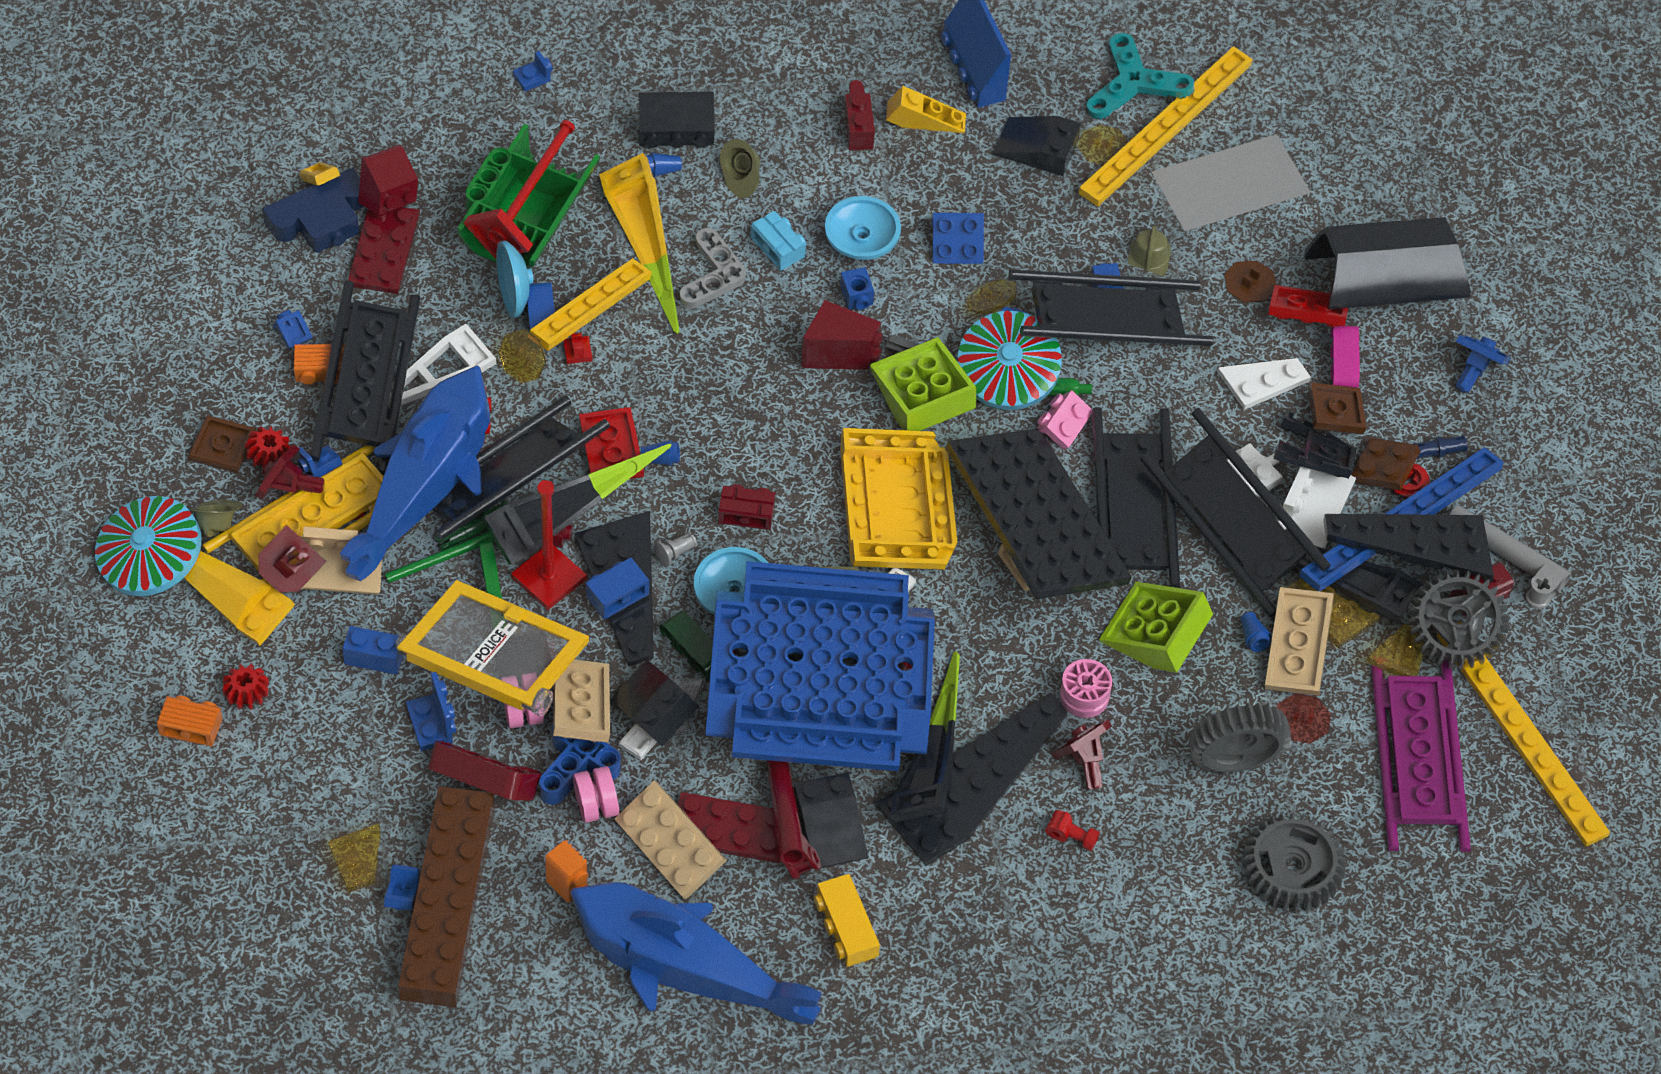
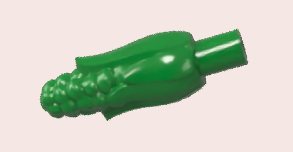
M1058 378L1056 385L1046 397L1058 394L1063 395L1071 390L1077 396L1079 394L1092 395V384H1080V381L1074 378Z

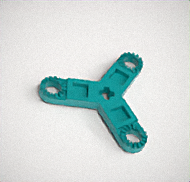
M1118 33L1112 36L1109 43L1119 76L1088 100L1087 111L1095 119L1100 118L1101 120L1103 117L1105 119L1106 116L1109 117L1111 112L1119 109L1138 93L1164 97L1169 95L1175 96V98L1179 97V99L1184 97L1185 99L1186 96L1190 97V94H1193L1195 88L1194 80L1187 74L1144 68L1133 37L1127 33ZM1122 41L1128 44L1125 47L1116 46V44ZM1181 83L1186 84V85L1188 84V86H1187L1186 88H1177V87H1176V85H1177V86H1178L1179 84L1181 85ZM1100 103L1105 106L1103 109L1093 108L1097 104L1100 105Z

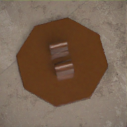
M1257 260L1235 262L1224 274L1227 292L1244 303L1266 301L1273 294L1274 286L1276 285L1274 271Z

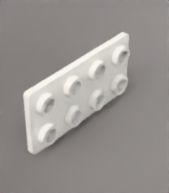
M1300 467L1283 504V508L1315 546L1325 549L1328 541H1326L1324 515L1341 514L1356 478L1350 475L1349 479L1336 477L1332 474ZM1279 520L1280 524H1281L1285 529H1287V528L1282 524V522Z

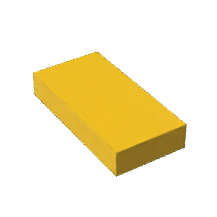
M318 162L299 172L303 181L317 186L340 176L337 167Z

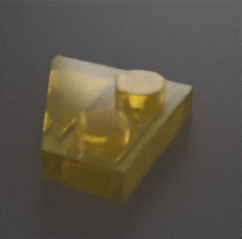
M1403 624L1366 658V662L1396 676H1417L1423 653L1420 652L1423 643L1415 645L1414 639L1418 635H1411L1410 629L1412 627Z
M379 823L328 842L329 849L348 893L372 885L376 881L381 837Z

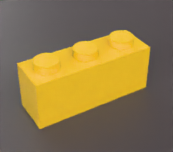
M850 874L818 883L817 895L814 896L817 910L819 912L823 911L826 919H824L825 929L829 936L834 935L837 942L834 943V949L838 959H844L846 966L849 967L879 957V941Z

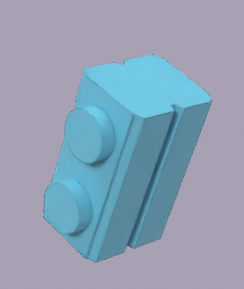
M773 211L764 218H760L752 223L751 239L780 271L805 257L806 241L801 234H796L791 229V224L786 217L781 218L777 212Z

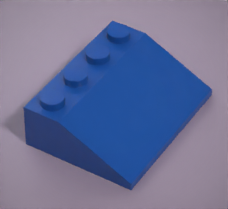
M958 0L945 19L944 29L941 32L943 45L948 46L950 49L952 64H957L959 78L962 83L966 82L968 96L971 101L975 100L978 108L1006 101L1011 53L985 1Z

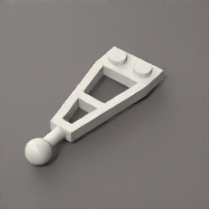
M465 324L442 338L407 369L404 387L418 375L425 384L403 392L401 405L427 396L430 390L439 382L473 366L478 365L481 371L484 372L496 364V358L470 327ZM451 348L466 368L435 379L427 370V367L446 350ZM393 382L392 385H391V391H390L388 406L390 405V402H391V397H392L394 382Z

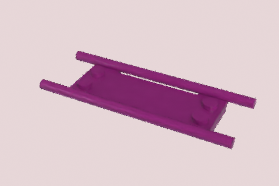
M1372 657L1370 662L1388 851H1399L1397 824L1457 825L1460 852H1470L1471 845L1452 668L1449 669L1448 661L1444 660L1441 664L1442 677L1388 676L1387 679H1383L1381 658ZM1386 709H1389L1391 735L1397 787L1396 793H1394Z

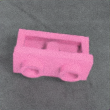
M1072 390L1063 395H1056L1050 402V410L1045 412L1037 421L1039 424L1037 427L1039 428L1038 431L1046 433L1063 449L1070 447L1092 414V409Z

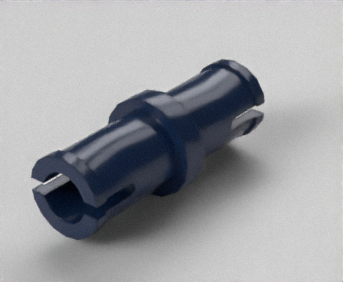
M1465 435L1445 439L1436 437L1433 441L1413 443L1418 445L1420 449L1417 459L1432 456L1442 458L1445 457V454L1467 452L1468 450Z

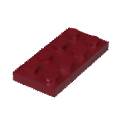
M400 207L381 215L368 209L348 281L354 283V288L399 294L420 217V209Z
M681 792L678 806L720 853L780 863L773 808Z

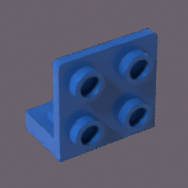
M933 213L931 215V225H933V263L982 264L984 262V213Z
M436 672L431 673L432 695L406 701V707L420 751L432 749L435 740L453 743L452 733H456L453 720L455 719L452 703L447 702L446 696H448L445 682L444 680L439 681Z

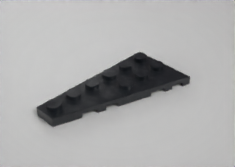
M650 511L574 533L575 540L591 577L606 572L617 562L632 558L649 579V595L608 617L628 666L644 662L646 659H654Z
M1324 515L1323 522L1326 541L1356 549L1361 546L1375 549L1376 554L1384 556L1387 552L1400 556V560L1439 570L1444 567L1458 570L1459 574L1463 576L1469 571L1473 575L1479 574L1483 577V581L1489 579L1490 583L1493 582L1494 573L1483 515Z

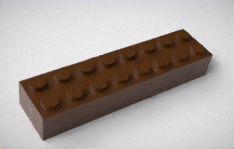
M438 786L398 984L400 1001L457 1008L495 811L493 793Z

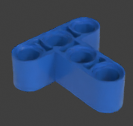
M552 725V743L561 754L540 778V797L544 803L549 805L560 803L574 788L573 774L583 771L593 773V769L604 767L605 765L603 764L605 763L613 764L608 766L612 779H616L621 772L620 753L606 742L553 736ZM588 748L591 749V751L586 752L582 751V749ZM565 768H574V770H571V771H566V770H564V769H565ZM549 787H556L557 789H556V790H548L547 788H549Z

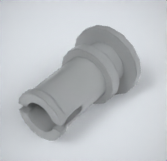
M687 532L685 535L672 541L656 542L654 544V552L660 563L668 567L671 565V560L674 561L678 559L680 554L696 548L697 541L694 535H691V532Z

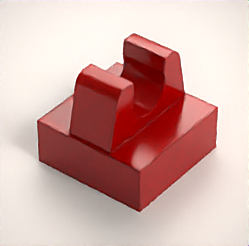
M573 333L571 338L563 340L567 364L592 361L589 336L582 337V333Z

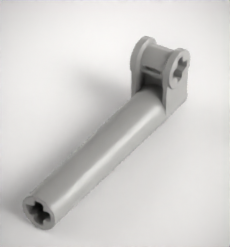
M1456 505L1450 515H1475L1460 505ZM1484 520L1489 549L1533 577L1530 583L1531 588L1526 594L1527 604L1535 609L1545 608L1567 584L1571 572Z

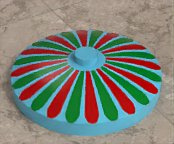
M1000 311L981 318L967 330L959 346L958 364L976 386L977 400L997 409L1018 410L1038 403L1052 391L1058 381L1062 363L1061 349L1057 338L1020 335L1021 326H1038L1036 317L1018 311Z
M150 496L134 500L118 509L102 527L95 546L97 567L105 580L114 589L124 594L149 596L163 592L180 582L194 566L201 548L200 527L189 509L177 500L163 496Z

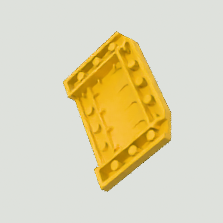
M843 428L840 453L850 562L853 566L945 570L958 541L949 457L945 448L940 447L936 442L934 432Z

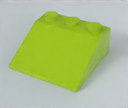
M939 337L870 364V369L902 430L922 431L976 408V386Z
M1135 582L1099 638V641L1153 669L1177 673L1211 619L1213 612L1204 592Z

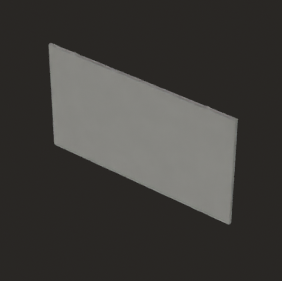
M1277 134L1152 171L1154 178L1184 231L1311 193Z

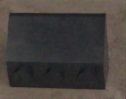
M714 91L639 93V146H646L648 148L672 146L680 148L685 145H696L697 147L714 145Z

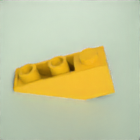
M902 86L888 100L886 121L902 128L965 133L966 113Z

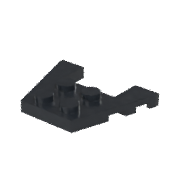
M1286 409L1280 427L1304 436V447L1302 450L1279 441L1275 449L1274 459L1349 479L1353 471L1356 448L1330 433H1326L1325 436L1314 430L1313 423L1305 420L1304 423L1293 418L1295 413Z

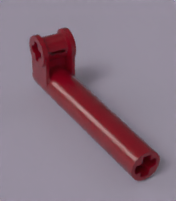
M766 760L780 859L792 878L798 879L800 874L812 869L820 870L821 862L816 850L808 843L801 832L789 762Z

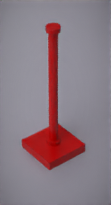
M563 120L560 123V130L506 213L502 209L470 215L466 218L464 225L495 259L497 245L500 241L509 242L519 253L528 252L532 247L531 241L516 226L513 220L568 134H572L575 130L572 122Z
M543 480L537 486L538 494L541 497L543 548L511 573V578L546 610H549L586 581L587 574L553 545L552 494L554 493V485L551 481Z

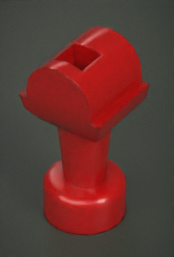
M1061 810L1053 812L1045 828L1048 836L1061 842H1065L1068 837L1082 841V847L1091 852L1100 835V831L1094 828H1090L1087 832L1072 823L1070 814L1067 811Z

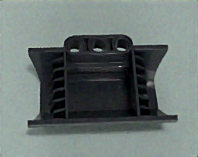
M1445 217L1326 227L1313 238L1304 253L1305 260L1335 258L1332 286L1327 305L1328 309L1470 298L1471 290L1459 244Z

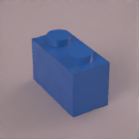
M632 558L617 562L611 569L602 574L592 576L586 582V598L604 620L649 595V579Z
M350 626L343 645L344 664L397 675L404 652L398 650L397 647L403 641V636Z

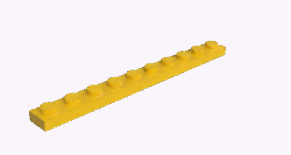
M1233 46L1194 82L1195 88L1190 97L1186 96L1185 99L1184 97L1182 99L1177 97L1079 187V194L1097 207L1101 205L1252 65L1253 59Z
M1437 632L1438 639L1444 647H1447L1449 644ZM1485 655L1484 663L1481 665L1475 659L1472 669L1468 662H1464L1461 670L1585 847L1608 837L1610 831Z

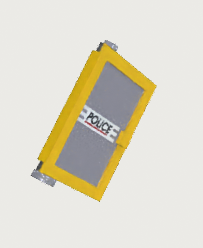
M456 580L408 635L405 633L399 635L396 641L397 653L406 656L407 661L436 672L445 678L521 711L525 708L538 716H543L550 708L553 699V692L549 689L588 644L589 636Z

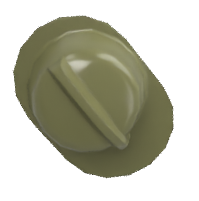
M741 139L729 140L724 144L720 152V163L725 183L738 198H748L758 188L760 157L746 141Z
M1156 226L1142 231L1133 240L1130 247L1128 264L1164 276L1168 269L1171 247L1165 235L1157 231Z
M212 500L190 510L194 511V517L200 529L204 530L205 536L212 537L217 536L220 531L230 529L234 512L240 509L243 504L235 500Z

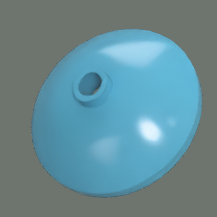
M855 196L844 199L831 208L825 220V234L831 246L839 253L854 259L868 260L881 257L890 252L900 238L901 223L899 216L890 205L874 197Z
M500 241L496 252L499 287L508 315L511 318H517L523 312L528 301L530 284H533V274L530 268L527 269L523 257L514 246L507 241Z
M727 547L711 553L699 564L694 576V591L699 603L708 612L715 615L717 591L730 592L738 590L740 593H744L746 562L768 563L767 560L757 552L742 547Z

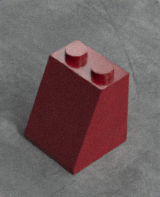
M824 300L803 337L801 367L811 369L869 370L870 364L878 362L882 353V349L879 348L883 339V333H880L881 322Z

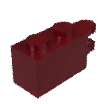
M855 79L849 83V94H845L844 114L849 150L874 149L875 129L870 93H865L863 83Z

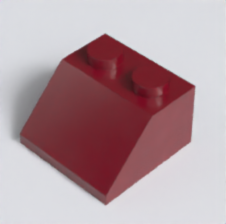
M397 145L361 158L359 204L381 215L416 202L418 178L403 146Z

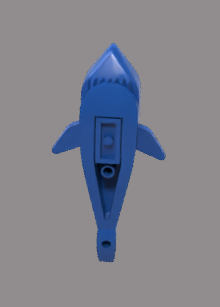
M478 365L435 385L420 404L417 412L412 415L402 433L374 449L375 456L390 457L379 489L367 533H360L353 537L339 553L342 560L349 562L345 571L348 577L358 581L367 578L382 561L387 549L444 499L459 480L474 495L481 494V469L476 456L483 446L485 431L490 423V409L482 371Z
M620 882L576 887L571 890L574 905L591 945L603 953L611 963L631 972V985L646 1009L650 1012L656 1009L659 983L709 998L767 1008L780 1017L801 1024L813 1025L820 1013L821 1007L817 1004L822 996V992L798 983H777L726 938L702 921L703 918L713 911L711 903L673 904L660 897L656 898L653 894L635 886Z

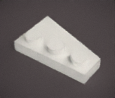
M1298 358L1218 367L1217 371L1244 410L1310 382L1311 376Z

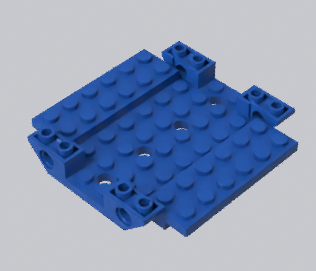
M747 561L744 593L717 591L705 736L733 738L732 757L899 771L900 752L927 753L931 716L935 626L933 609L908 607L909 575ZM742 648L747 651V655L738 657L732 651ZM798 653L802 656V659L794 662L788 658V655ZM851 657L857 661V664L847 666L842 660ZM901 662H907L912 666V669L903 671L897 665Z

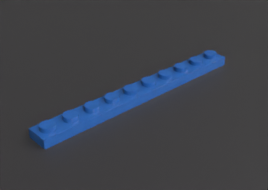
M1484 447L1385 514L1434 515L1500 471L1504 462ZM1338 544L1323 554L1331 564L1326 571L1323 572L1313 561L1301 569L1300 577L1316 591L1320 592L1374 556L1376 550L1363 546L1356 549Z

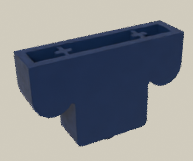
M353 168L341 172L340 176L319 186L312 185L262 208L264 223L273 236L281 242L292 241L297 237L298 232H301L316 253L332 246H340L347 239L359 234L358 217L354 211L363 207V205L358 203L360 177Z

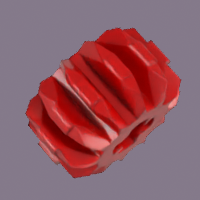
M271 425L268 430H265L260 426L257 431H252L249 434L248 440L245 443V450L247 451V459L253 460L254 467L260 464L264 470L270 460L272 462L277 461L290 448V445H288L289 437L282 436V429L273 431Z
M241 663L238 666V670L230 668L228 671L229 675L224 676L222 680V692L227 697V702L230 705L236 703L239 710H241L244 704H247L248 708L252 710L253 702L262 705V697H268L269 680L267 676H264L262 668L255 669L252 663L247 668H244Z

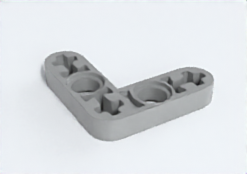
M704 228L696 234L697 248L715 271L681 288L680 302L686 308L699 307L741 286L746 280L744 266L714 229ZM706 237V239H708V240H709V239H712V246H713L712 249H711V245L709 244V242H708V241H703V238ZM722 254L725 255L728 259L723 262H718L714 259V257L716 255ZM730 273H739V277L736 278L734 275L730 276ZM714 282L720 287L716 290H710L706 285ZM690 293V295L692 296L696 295V298L692 299L691 297H687V294Z

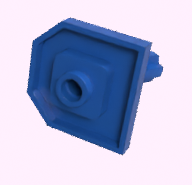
M1459 335L1456 342L1472 349L1456 387L1461 392H1470L1478 376L1481 377L1491 359L1502 365H1508L1511 357L1500 352V349L1495 347L1497 342L1485 336H1482L1480 340L1466 335Z

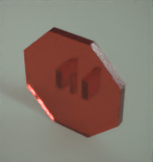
M1295 693L1277 704V709L1283 711V714L1286 715L1292 741L1311 744L1329 733L1331 713L1317 697Z

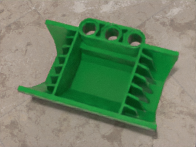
M527 124L522 126L508 150L499 147L493 149L488 154L466 189L465 209L467 214L457 228V234L474 254L495 263L496 259L464 225V222L470 215L502 209L506 213L538 162L535 161V155H531L529 125ZM595 154L587 167L570 175H566L565 168L559 171L555 170V164L552 163L547 167L517 213L513 222L533 244L528 252L520 253L527 269L535 266L599 163V155Z

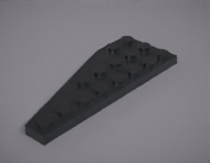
M1049 693L955 752L952 763L951 792L946 797L944 812L895 822L890 817L895 791L877 801L876 807L925 866H928L972 837L994 806L1002 799L1025 770L1028 763L1036 756L1039 749L1066 718L1068 711L1052 693Z

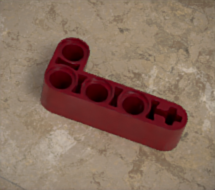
M435 740L428 764L430 770L500 797L517 801L534 800L541 777V772L523 766H510L440 740Z

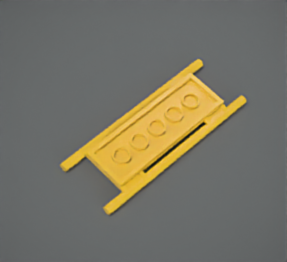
M364 445L343 458L341 466L320 477L325 480V487L322 493L319 494L300 489L295 493L288 492L230 527V529L204 543L202 548L209 554L232 540L259 572L258 554L286 524L296 534L302 536L304 527L338 529L358 517L359 514L369 510L370 513L342 529L361 531L369 526L384 477L367 458L368 455L374 452L376 447ZM264 578L261 579L262 581H264V582L270 584V583H269L268 581H266Z

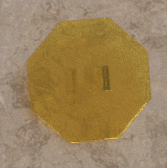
M1100 124L1083 131L1077 147L1088 162L1103 166L1128 143V140L1120 129Z
M1000 279L979 286L968 295V311L979 314L996 313V310L1004 308L1016 298V283Z
M526 329L505 335L499 349L504 372L519 383L539 379L547 362L541 340Z

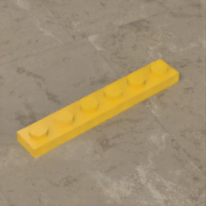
M632 258L530 329L529 338L547 351L551 350L650 280L652 272Z

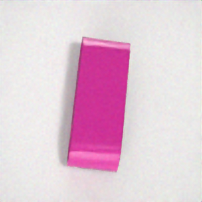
M1331 327L1330 338H1333L1332 345H1330L1331 359H1333L1331 366L1333 385L1358 388L1360 379L1359 327Z

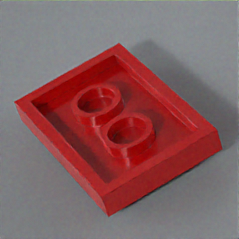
M1275 285L1268 315H1273L1278 319L1293 318L1299 319L1304 323L1319 322L1325 323L1330 327L1345 326L1349 308L1328 309L1330 293Z
M631 407L579 414L581 433L603 419H606L610 424V428L584 445L590 474L641 455ZM644 468L630 479L644 477Z

